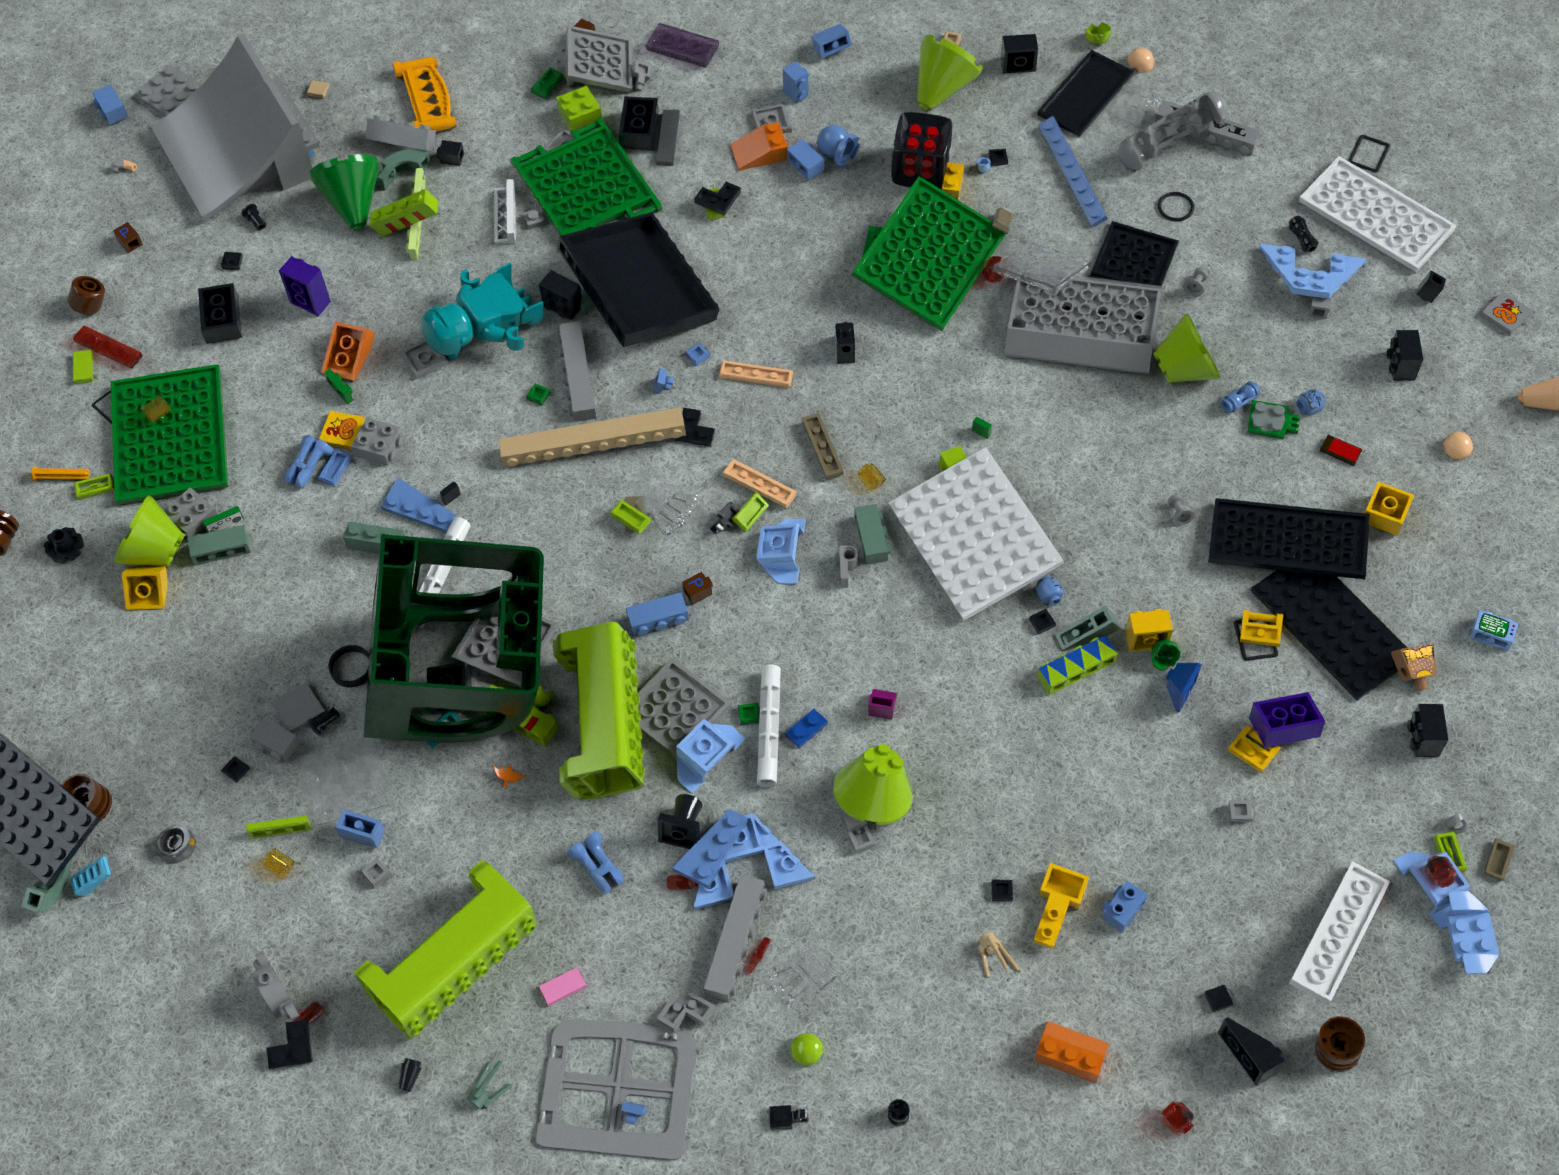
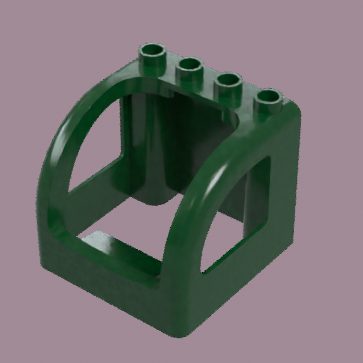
M381 534L373 600L363 738L439 743L468 742L501 735L518 727L526 720L533 709L540 685L544 555L538 548ZM422 564L504 570L512 574L508 581L502 580L501 586L483 592L438 594L417 591L420 566ZM498 617L496 668L522 671L521 689L409 682L410 639L414 631L427 622L474 621L476 618L484 620ZM430 707L488 711L491 713L469 720L435 722L419 717L411 708Z

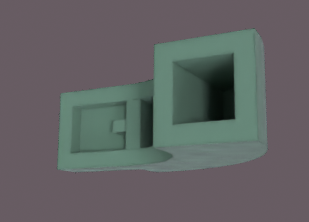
M406 149L389 155L381 162L383 170L377 176L380 188L386 190L401 173L416 172V168H423L424 171L431 163L429 153L420 149Z
M72 859L51 886L45 885L39 879L36 884L27 887L21 907L37 913L48 910L59 899L71 877L72 872L69 871Z

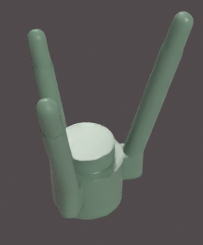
M501 1059L484 1080L492 1065L491 1061L487 1063L474 1088L469 1093L470 1095L467 1099L479 1109L483 1105L487 1108L495 1099L512 1087L511 1084H508L488 1099L489 1093L485 1090V1087L503 1061Z

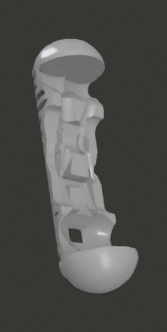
M1206 92L1129 136L1121 142L1119 147L1120 161L1131 170H1140L1143 168L1142 160L1144 158L1155 157L1158 150L1169 145L1173 139L1182 138L1192 132L1201 133L1208 127V123L1211 121L1221 124L1228 113L1226 100L1216 92ZM1143 138L1144 144L1139 146L1137 140Z

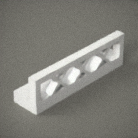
M513 179L506 180V188H494L495 245L516 243L515 186ZM498 193H506L507 197L502 200L498 197ZM502 205L507 207L504 213L498 210ZM503 218L507 220V224L504 227L498 224ZM505 232L508 239H498V236Z

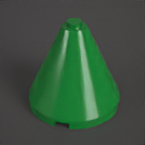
M356 154L348 155L346 160L338 161L337 158H333L314 166L310 170L312 183L350 229H354V231L363 230L364 226L367 225L379 172L378 159L372 155Z

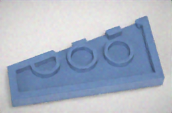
M397 478L381 505V509L446 533L453 518L456 517L455 514L400 478Z
M729 809L672 867V870L709 889L746 825L747 817Z

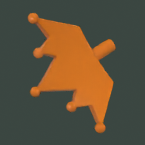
M512 764L505 770H503V766H500L498 770L495 768V765H492L497 778L504 780L503 787H506L508 782L515 783L527 775H519L518 770L516 773H513Z

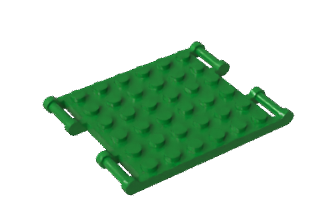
M601 117L578 130H571L570 134L573 140L546 152L541 145H538L532 151L519 157L514 156L510 158L512 166L517 170L560 236L604 225L625 214L628 218L663 209L656 195ZM650 202L653 203V205L646 207L636 213H633V210H636Z

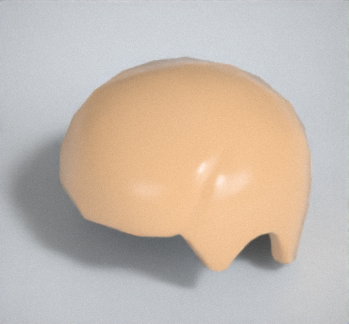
M1137 48L1129 54L1128 63L1131 69L1135 68L1138 73H1145L1153 68L1154 59L1148 49Z
M1463 432L1449 434L1442 444L1444 445L1445 453L1452 459L1461 460L1467 458L1473 450L1471 438Z

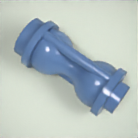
M1248 381L1242 387L1224 396L1223 400H1221L1223 410L1227 413L1235 412L1238 408L1259 397V386Z

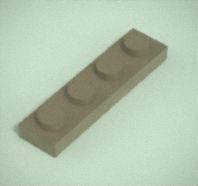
M816 413L803 417L802 424L826 480L844 475V470L820 414Z

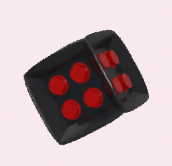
M905 112L901 114L897 124L891 163L893 183L904 187H912L920 176L939 189H942L952 141L951 119L940 115L918 112Z

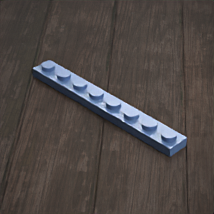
M1052 116L1038 124L1092 227H1096L1108 220L1055 118Z

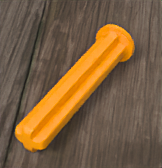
M36 466L32 468L33 481H37V479L85 480L90 477L88 469L37 468Z

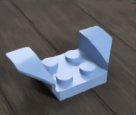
M786 519L777 525L761 526L756 559L779 584L793 585L798 583L799 568L795 563L798 534H804L806 519Z
M703 719L677 745L678 781L693 794L705 781V775L731 749L735 751L746 738L733 726L711 724Z
M1410 851L1394 859V863L1403 876L1412 872L1434 904L1435 908L1430 915L1440 929L1447 927V913L1451 910L1448 892L1468 891L1470 885L1447 852L1429 855ZM1436 857H1443L1442 861H1434V872L1432 873L1429 867L1427 866V863ZM1447 865H1450V866H1451V867H1449V868H1443L1442 871H1439L1442 866H1445V867H1447Z
M1468 891L1448 892L1451 910L1447 913L1446 922L1455 961L1464 963L1466 974L1487 973L1499 956L1490 914L1488 913L1489 910Z

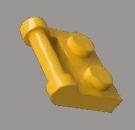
M1244 609L1240 642L1280 647L1283 614L1249 612L1250 610ZM1248 620L1276 623V625L1251 623Z
M1247 724L1229 746L1228 751L1262 773L1282 746L1267 747L1270 751H1266L1247 738L1249 736L1264 746L1257 732L1253 730L1252 726Z

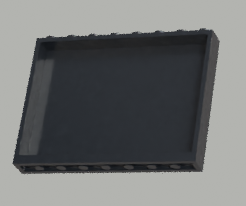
M653 212L559 237V252L622 347L717 320L719 313L718 304L714 302L709 291L705 289L701 280L694 273L693 268L689 266L684 255L680 253L676 244L671 240L668 232L664 230Z

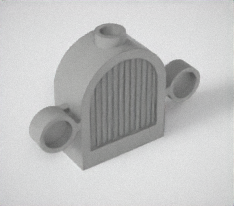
M259 952L255 955L257 959L253 962L256 971L250 974L276 1018L282 1016L285 1019L289 1017L292 1020L296 1019L300 1015L264 952Z

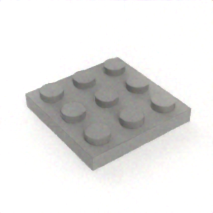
M170 64L137 91L135 95L136 98L166 117L186 101L202 84Z

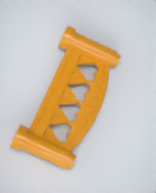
M431 56L405 62H392L395 77H403L416 117V121H412V123H415L416 127H420V124L428 125L430 129L436 130V132L457 127L455 117L450 116L451 106L448 89L443 78L435 68L438 67L436 57ZM427 72L429 73L428 77L431 79L423 80L418 77ZM428 84H432V89L434 91L427 92L421 89H423ZM431 96H436L438 103L431 104L425 101ZM435 108H439V112L442 115L434 116L429 113Z

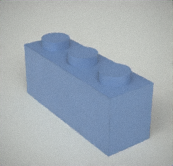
M681 592L626 608L633 636H642L652 630H663L667 626L674 624L681 625L689 620L688 611Z

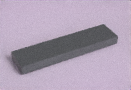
M663 110L656 160L657 165L674 166L680 110Z

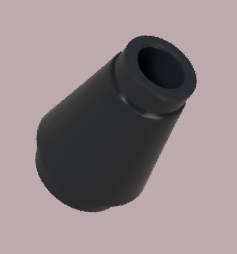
M408 1058L404 1059V1063H401L398 1089L411 1092L421 1072V1062Z

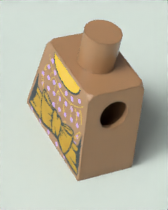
M1434 643L1392 651L1391 655L1403 682L1414 680L1416 691L1428 689L1426 677L1436 675Z

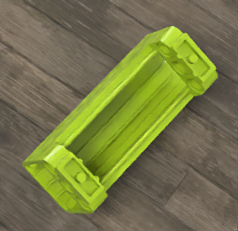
M617 622L601 623L558 634L557 639L553 640V656L564 667L565 671L577 673L581 755L568 758L563 763V766L559 767L560 784L575 799L581 798L584 800L643 788L645 770L642 764L644 754L641 747L642 732L639 722L641 721V715L638 708L640 699L637 693L638 678L636 675L637 661L634 652L636 651L634 640H631L627 631H624Z
M483 859L468 871V878L472 881L471 886L478 894L388 974L369 960L353 972L361 988L409 1040L419 1035L426 1025L434 1021L446 1007L451 1006L463 992L469 990L477 979L483 977L495 963L500 962L507 952L514 949L537 926L533 909L528 901Z

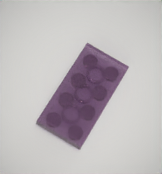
M659 23L646 44V50L707 68L719 47V40Z

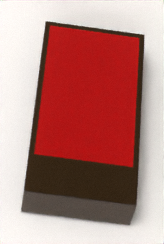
M1327 435L1320 448V452L1355 466L1362 449Z

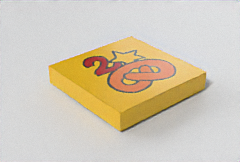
M330 411L319 439L330 446L352 450L351 446L365 421V417Z

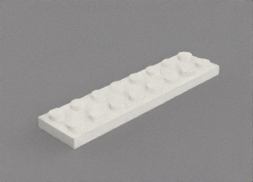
M1353 861L1351 862L1289 984L1326 1005L1330 1004L1390 881Z

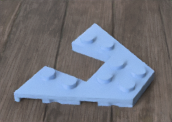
M1260 244L1259 251H1263L1267 257V262L1272 264L1274 271L1277 274H1281L1283 277L1282 281L1289 287L1292 294L1329 299L1334 292L1340 289L1343 283L1345 284L1349 281L1351 276L1355 275L1357 270L1361 266H1365L1366 263L1365 258L1331 254L1329 273L1308 270L1306 268L1299 269L1295 268V248Z
M754 813L744 815L748 821L711 886L708 889L699 884L694 910L732 901L734 893L727 872L726 862L764 853L774 889L814 880V874L771 833V830L766 825L760 822V819Z

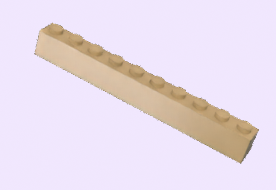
M678 407L501 438L499 443L504 467H514L519 464H531L536 461L588 454L589 452L605 451L617 447L622 448L628 445L661 441L668 438H679L685 436L686 432L682 409Z

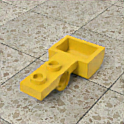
M1052 863L1049 864L1039 896L1047 898L1048 901L1033 943L1054 949L1068 906L1079 910L1089 876Z

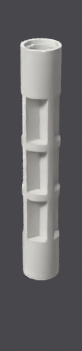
M454 517L444 539L464 541L470 529V523L463 518ZM432 564L419 592L439 594L452 566Z
M771 664L761 668L757 784L761 787H774L777 785L781 668Z

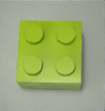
M588 86L556 97L558 111L570 131L573 129L578 130L595 122V119L602 118L601 107Z

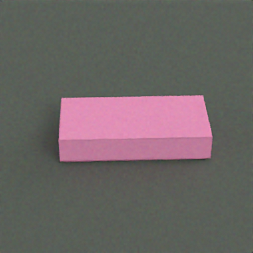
M577 967L539 986L548 1007L587 988Z

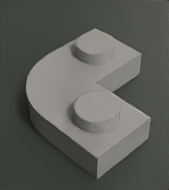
M693 993L677 998L674 996L656 1019L658 1023L673 1032L677 1030L686 1016L705 1026L715 1012L716 1006Z

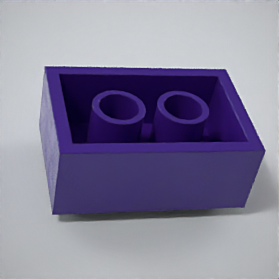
M291 256L279 270L289 302L319 317L331 302L320 268L315 265L312 266L300 258L297 259Z
M1309 692L1253 702L1249 716L1265 748L1321 737L1325 720Z

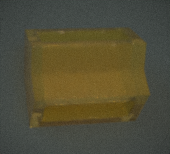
M160 396L140 408L151 424L171 411V408Z
M873 463L865 464L863 468L858 470L857 477L870 492L881 487L886 480Z
M274 848L266 854L262 865L284 880L292 871L295 861Z

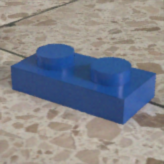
M812 709L785 733V736L798 748H801L824 728L828 721L817 710Z

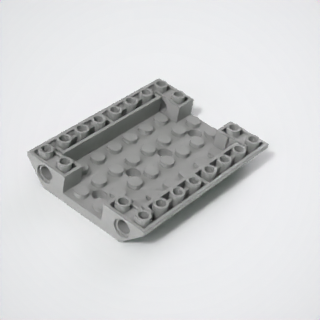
M1020 269L1008 324L1004 356L1149 374L1162 286ZM1028 302H1033V303H1035V305H1034V306H1028L1027 303H1028ZM1067 306L1070 307L1071 310L1065 311L1062 308ZM1105 311L1107 314L1100 315L1098 312ZM1135 316H1142L1143 319L1137 320V319H1135L1134 317H1135Z

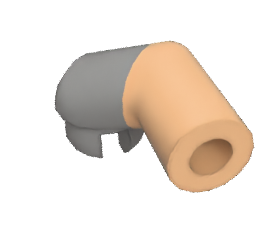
M127 160L113 161L110 168L111 171L117 173L120 172V168L135 172L137 164Z

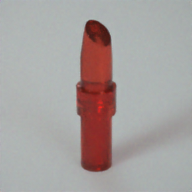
M764 937L759 947L754 951L747 966L749 974L754 971L759 961L762 960L771 942L769 938Z

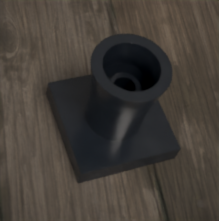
M689 794L676 796L673 815L659 814L658 842L691 849L700 840V822L695 820L703 807L702 802Z

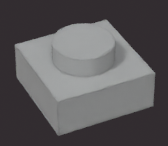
M539 208L523 213L529 229L545 224Z
M1229 800L1230 822H1251L1250 800Z
M378 858L361 870L362 874L374 887H377L391 875L390 871Z

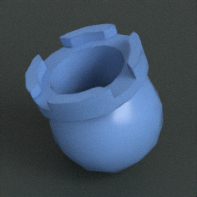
M829 125L823 128L818 134L816 142L819 152L827 158L834 159V162L840 167H846L848 165L846 162L850 158L854 159L860 148L858 143L860 138L854 134H848L843 127L837 125Z

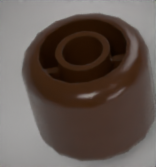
M76 277L71 283L67 298L68 305L77 313L83 315L95 314L101 309L105 287L94 277Z

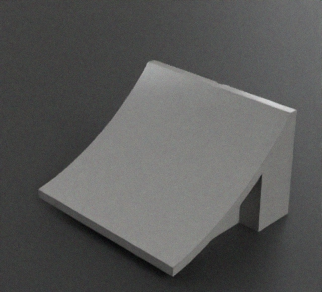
M244 33L236 37L228 53L208 79L174 111L151 126L155 137L203 221L217 214L240 195L275 180L279 181L284 191L310 180L312 165L308 151L320 147L317 138L278 76L274 78L269 76Z

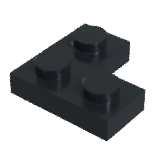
M727 181L718 193L702 187L695 196L694 203L725 216L741 193V187Z
M683 408L682 414L686 435L675 438V441L711 447L715 428L698 426L702 415L701 410Z
M308 1019L285 1022L288 1044L266 1048L269 1069L313 1062Z

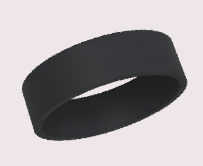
M346 645L337 649L331 655L328 669L332 679L338 685L348 688L357 687L368 680V669L358 679L344 681L333 675V665L345 653L360 652L368 659L369 653L361 646Z

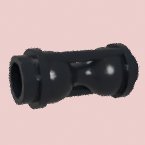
M1299 215L1289 220V229L1300 241L1302 251L1313 252L1319 242L1308 230L1306 220Z

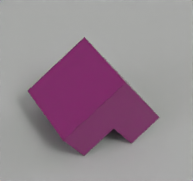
M873 689L868 705V715L892 720L897 693Z

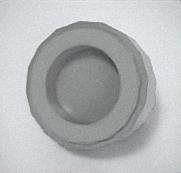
M1459 811L1446 820L1445 825L1452 832L1460 834L1467 829L1468 821L1462 811ZM1460 821L1463 823L1461 828L1457 829L1454 826Z

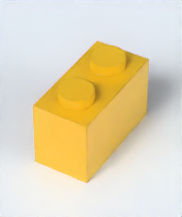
M947 162L942 191L959 200L962 187L964 164Z

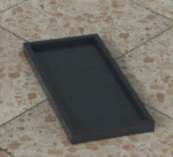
M1091 50L1038 110L1037 115L1046 120L1053 116L1059 127L1081 137L1134 75V71Z

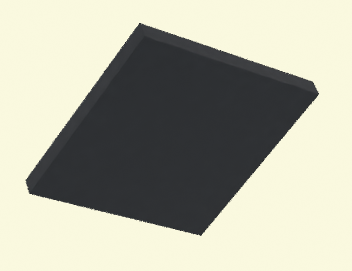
M1112 221L1090 276L1105 277L1107 280L1162 286L1179 240Z

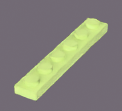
M416 168V174L412 178L414 189H411V195L425 189L423 168ZM421 221L410 225V229L407 230L409 243H406V253H409L411 260H418Z

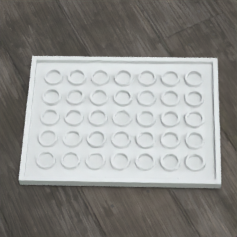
M986 447L889 502L890 508L964 621L1064 564L1062 557Z

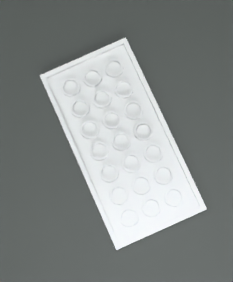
M1340 156L1299 198V202L1415 272L1425 264L1454 232L1457 226Z

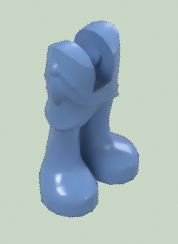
M305 435L301 439L302 446L299 454L284 476L286 483L293 484L296 480V486L299 488H303L315 471V465L320 457H330L334 452L333 448L320 439L316 441L314 437ZM310 451H312L307 463L305 464L304 461L306 457L308 456Z
M596 831L587 836L584 844L601 866L599 868L592 861L581 842L570 847L567 854L571 859L581 862L589 871L588 875L593 879L598 888L607 894L611 891V888L604 879V876L609 874L615 884L619 886L624 883L623 875L601 848L603 838L600 832Z

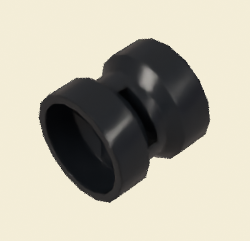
M902 1099L893 1100L888 1107L889 1122L895 1126L905 1125L909 1119L910 1107Z

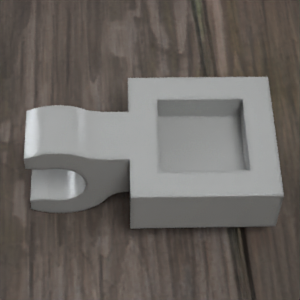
M638 60L635 61L632 75L637 78L635 89L642 90V85L650 78L652 65Z

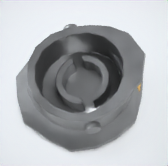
M177 825L166 828L158 836L157 855L169 864L186 860L192 855L197 844L192 832L183 826Z

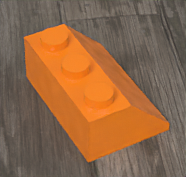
M1048 1021L1034 1061L1096 1083L1109 1043Z

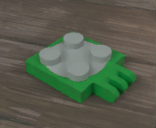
M1252 400L1247 433L1284 439L1286 432L1298 434L1300 416L1288 414L1289 406Z

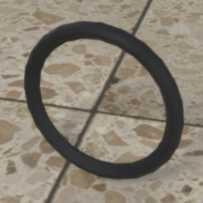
M1169 192L1159 199L1158 210L1168 220L1183 221L1193 214L1194 203L1184 193ZM1179 195L1189 201L1191 210L1184 217H1170L1162 210V201L1168 196Z

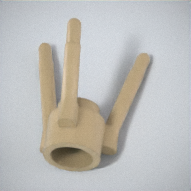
M993 932L986 933L979 938L981 945L978 946V949L981 953L987 978L990 974L985 952L988 954L995 953L1004 969L1007 970L1008 966L999 952L1000 950L1014 969L1019 971V967L1002 946L1000 940L996 939Z

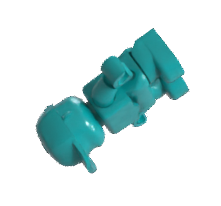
M511 263L496 268L494 273L489 274L481 284L479 278L470 281L469 270L465 269L460 274L461 288L456 295L457 304L434 305L427 310L422 317V332L426 342L433 351L446 355L451 360L458 357L461 347L471 342L473 334L480 341L485 339L490 342L504 343L506 341L509 349L519 351L524 347V339L520 336L518 337V326L520 324L533 326L542 322L543 302L541 301L531 306L530 296L524 297V288L515 291L512 284Z

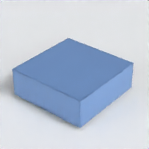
M700 343L685 352V355L696 366L710 357V353Z

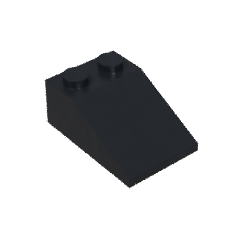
M1228 1017L1223 1020L1218 1034L1257 1087L1276 1075L1285 1061L1282 1051L1275 1047L1272 1042Z

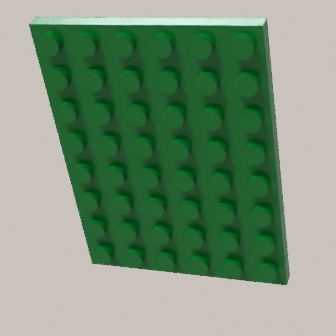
M919 176L855 267L851 276L938 330L943 331L1006 234L993 228V221Z
M219 364L110 381L114 493L117 505L144 501L148 495L154 499L182 495L189 488H192L195 492L229 487L221 368Z

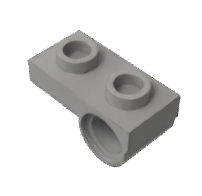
M843 545L839 546V553L835 554L836 565L840 564V569L836 570V579L840 581L841 588L848 587V570L854 569L858 563L857 550L852 546Z
M847 813L841 814L842 823L856 853L875 847V842L866 820L861 822Z

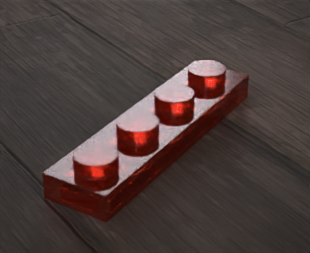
M84 325L73 337L76 343L131 369L143 357L140 351Z

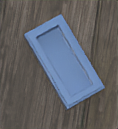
M335 449L318 476V480L335 487L352 460V455Z

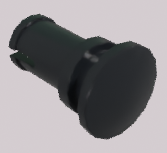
M249 204L243 208L242 216L251 221L258 231L266 227V223L260 217L255 204Z
M332 707L323 715L316 716L315 720L310 718L308 723L312 731L320 736L322 734L321 729L325 730L327 725L340 717V714Z

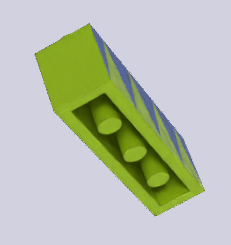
M1106 635L1101 638L1096 637L1085 646L1080 645L1068 654H1061L1050 663H1043L1038 668L1037 678L1047 693L1051 695L1115 663L1118 652Z

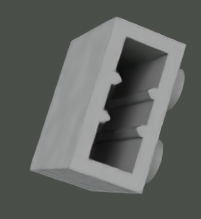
M366 418L351 447L354 456L388 466L390 461L394 460L396 449L402 445L404 436L399 426Z
M189 488L164 509V512L179 530L185 534L187 539L203 532L206 529L203 521L217 515L215 508L192 488Z

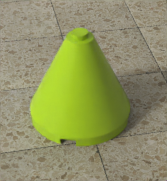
M925 35L920 45L917 103L919 104L918 107L923 111L934 109L977 78L983 70L980 63L978 66L974 63L976 58L969 52L943 38L941 41H935L934 35Z

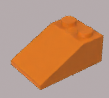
M779 122L762 125L730 144L739 171L787 160L788 146Z
M334 321L321 373L324 374L330 368L334 373H338L341 378L355 381L371 351L375 332L367 328Z

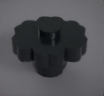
M69 527L55 529L47 536L48 541L44 543L47 556L51 557L53 562L62 564L67 559L70 561L75 560L76 557L81 555L80 549L84 547L81 534L77 533L74 528Z

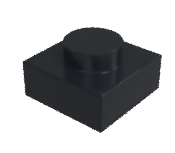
M224 252L221 263L222 269L239 270L243 258L242 253Z

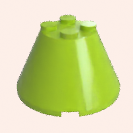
M1188 313L1182 316L1159 347L1153 351L1155 358L1159 361L1158 365L1162 373L1167 372L1164 375L1169 384L1184 381L1218 380L1221 377Z
M148 495L129 526L130 531L123 538L113 563L117 565L166 566L168 568L173 560V556L179 550L185 534L179 530L154 498Z
M880 744L879 746L869 748L843 766L837 772L834 779L833 794L836 802L843 811L861 822L867 820L877 822L876 825H887L899 821L910 810L913 794L904 768V761L887 744Z

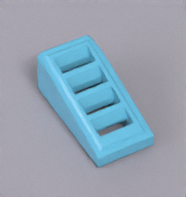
M101 857L70 878L75 895L88 896L111 875L106 857Z

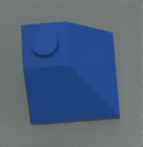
M1177 663L1174 669L1171 668L1166 676L1169 695L1175 710L1179 713L1197 682L1202 666L1200 663Z

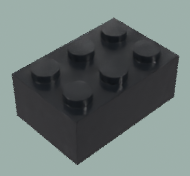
M624 96L618 133L619 144L623 149L654 150L659 116L658 98Z
M234 283L199 288L201 332L206 344L242 338L239 297Z

